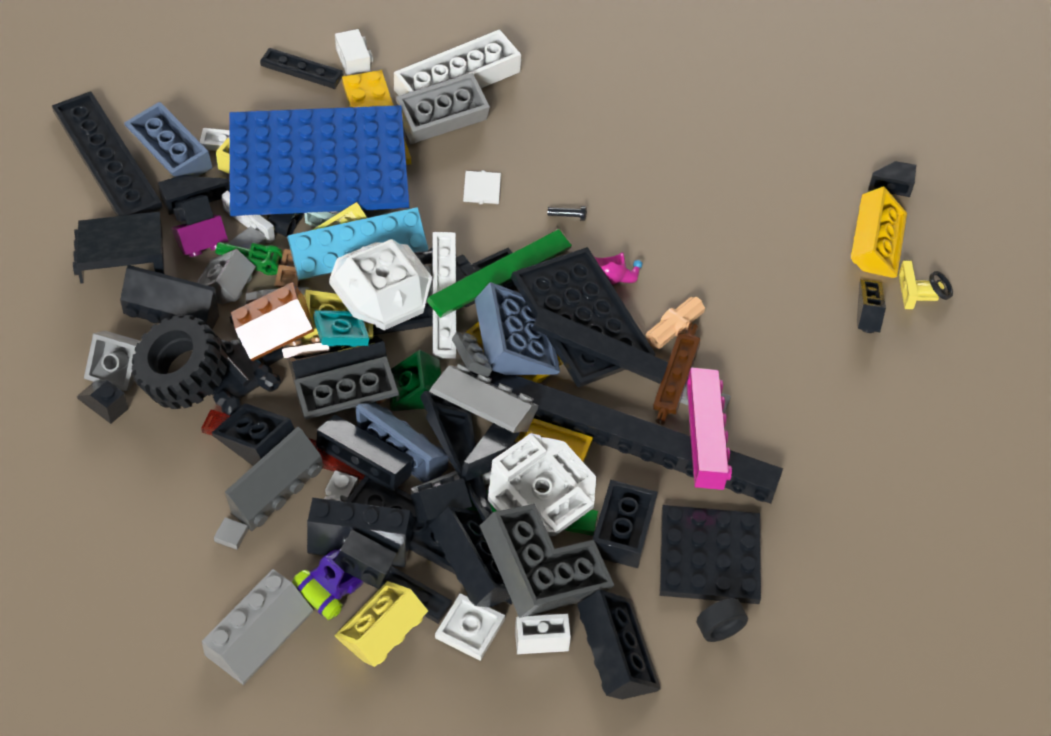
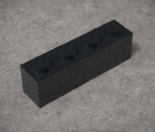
M336 414L317 429V448L394 492L411 476L412 457Z

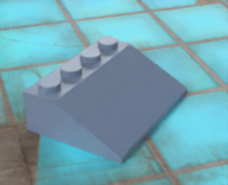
M490 282L475 298L485 357L488 359L492 371L505 375L558 374L560 368L556 351L545 334L532 329L536 318L522 295Z

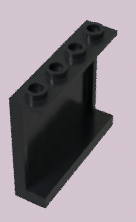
M160 212L78 221V229H74L75 251H73L74 275H79L80 284L84 283V270L153 263L155 272L165 274L163 230Z

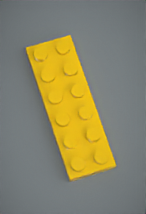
M382 70L342 77V84L349 107L394 106ZM404 138L406 165L411 164V156Z

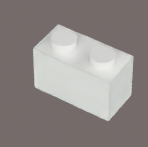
M359 29L336 33V51L346 75L371 71L370 63L373 62L371 50H367L366 38L361 36Z
M568 614L516 617L515 638L517 654L569 651L571 636Z

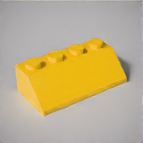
M884 186L862 194L851 259L864 272L895 278L898 275L907 212Z

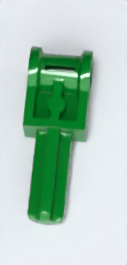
M223 242L217 243L216 254L223 255L237 249L256 266L254 270L271 276L277 274L278 263L283 256V251L280 248L252 243L251 248L248 249Z

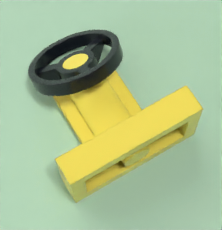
M912 261L902 262L898 276L905 309H914L916 301H938L939 297L948 300L953 296L952 286L941 272L934 271L931 273L929 281L915 280ZM934 275L938 276L940 280L935 281ZM945 285H946L947 290H948V295H947L946 292H945V290H946Z

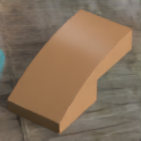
M284 249L281 265L278 266L275 287L281 288L293 282L298 288L301 280L298 281L291 250Z

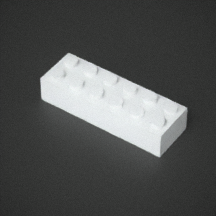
M499 29L395 71L394 91L400 96L470 73L474 74L480 88H483L519 73L521 54Z

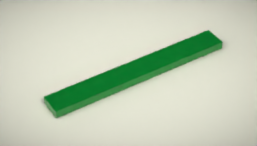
M558 229L429 296L427 302L436 314L442 318L474 301L490 282L502 286L512 280L511 275L514 271L553 259L568 251L572 244Z

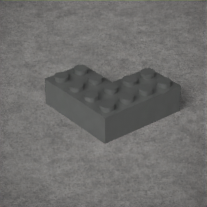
M535 504L493 512L480 525L519 618L577 604L599 589L608 591L614 586L594 540L555 549Z

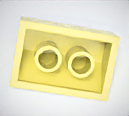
M387 581L334 636L359 659L375 667L387 658L388 653L394 646L399 645L405 639V635L413 627L421 623L423 616L428 610L411 589Z

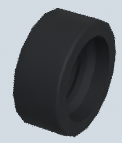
M732 598L716 602L706 608L697 617L696 623L706 641L716 642L727 639L742 630L748 622V616L739 600Z

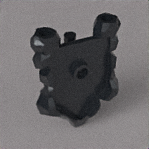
M221 339L228 355V362L225 364L227 369L225 375L221 376V384L213 389L214 393L212 395L215 403L221 407L222 412L226 416H231L242 406L240 398L259 386L269 392H273L280 386L281 379L279 375L273 373L272 368L268 365H262L258 359L252 361L241 340H231V342Z

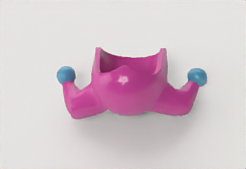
M623 252L612 257H594L612 285L619 282L635 283L638 280L639 269L642 268L643 264L640 260L634 261V268L630 271L626 267Z

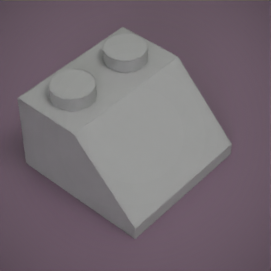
M235 249L211 259L197 283L215 287L217 303L223 305L231 301L235 302L241 297L243 293L241 290L244 285L252 279L251 274L256 266Z
M109 331L93 333L84 379L93 382L108 380L120 390L129 391L135 381L131 369L133 365L132 356L136 354L135 347L141 341Z

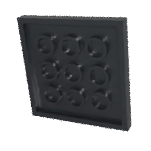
M662 505L659 596L714 601L733 598L738 599L740 603L760 604V513Z

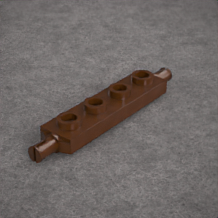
M690 323L687 332L678 334L663 380L653 404V410L659 411L655 420L658 424L661 421V425H664L668 414H677L690 368L693 367L700 346V338L695 336L698 329L695 323L694 326L693 323Z

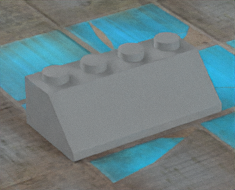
M473 73L396 97L397 105H401L403 130L410 144L487 119L490 108Z
M462 364L448 366L429 391L513 433L528 431L539 406L533 403V398L522 393L518 396L512 393L511 387L501 383L497 386L491 383L492 379L490 377L487 378L480 374L476 376L470 373V370Z
M272 569L202 640L204 654L244 685L313 613V609L292 582Z

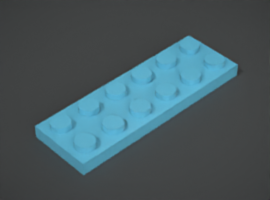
M418 207L288 235L287 237L298 281L332 273L337 258L375 242L383 243L392 239L399 244L408 245L413 252L429 250Z

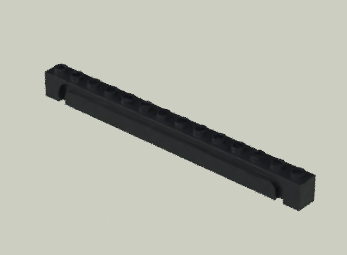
M470 371V373L478 376L477 373ZM491 371L489 375L492 379L491 383L499 386V383L512 388V393L518 396L522 393L533 398V403L539 405L534 419L593 437L592 441L601 446L617 449L621 453L634 455L644 461H651L662 465L666 469L676 470L694 478L691 436L516 375H505ZM730 450L728 465L732 467L731 479L726 480L724 488L730 489L737 494L753 497L757 501L771 504L783 468Z

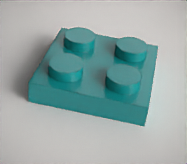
M314 311L313 319L321 345L368 346L369 336L364 321L353 317L350 311Z

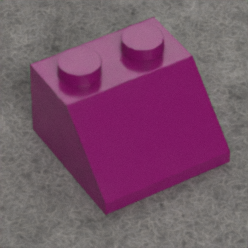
M213 215V218L191 225L181 224L171 227L182 254H189L190 257H195L203 254V249L210 248L211 251L216 250L218 242H229L221 216Z

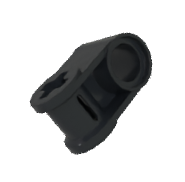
M303 213L271 214L268 222L274 226L275 233L288 237V235L293 234L296 226L302 220Z

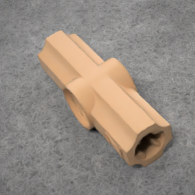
M690 297L678 308H670L666 311L661 321L646 333L645 338L653 349H660L675 336H678V334L685 333L688 330L689 324L704 313L705 307L702 300L698 297Z

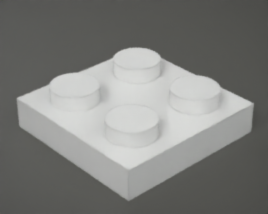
M460 593L436 631L435 638L481 661L502 626L505 615L489 607L474 606L467 596Z

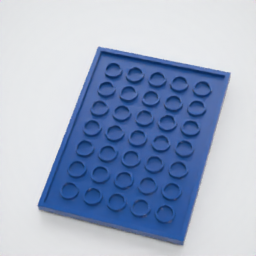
M401 105L229 112L230 216L343 211L356 202L362 210L409 208Z

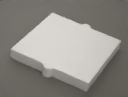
M484 170L481 172L466 171L463 202L499 204L501 173L485 172Z

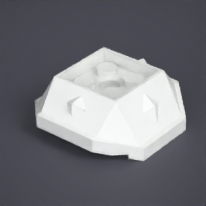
M391 239L383 243H372L337 258L329 284L353 317L375 324L376 327L386 330L424 312L432 276L408 245L399 244Z
M530 433L492 460L488 501L497 511L535 504L548 535L556 536L593 509L596 476L564 441L543 438L540 435ZM544 488L547 492L540 493L536 489Z

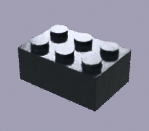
M610 479L593 537L602 559L638 569L655 509L657 491Z

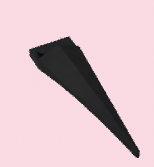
M424 390L420 399L428 413L426 418L461 479L464 462L476 447L471 413L452 402ZM481 475L465 482L469 496L483 521H485L493 511L488 501L483 476Z

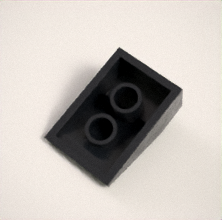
M244 403L212 432V435L254 466L287 437L295 427L290 418Z

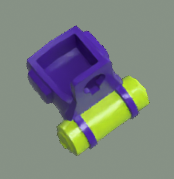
M340 549L333 550L320 560L319 566L311 572L306 569L302 570L294 576L292 581L301 595L327 620L337 617L341 612L343 604L339 600L347 593L352 594L364 583L351 574L345 573L335 563Z

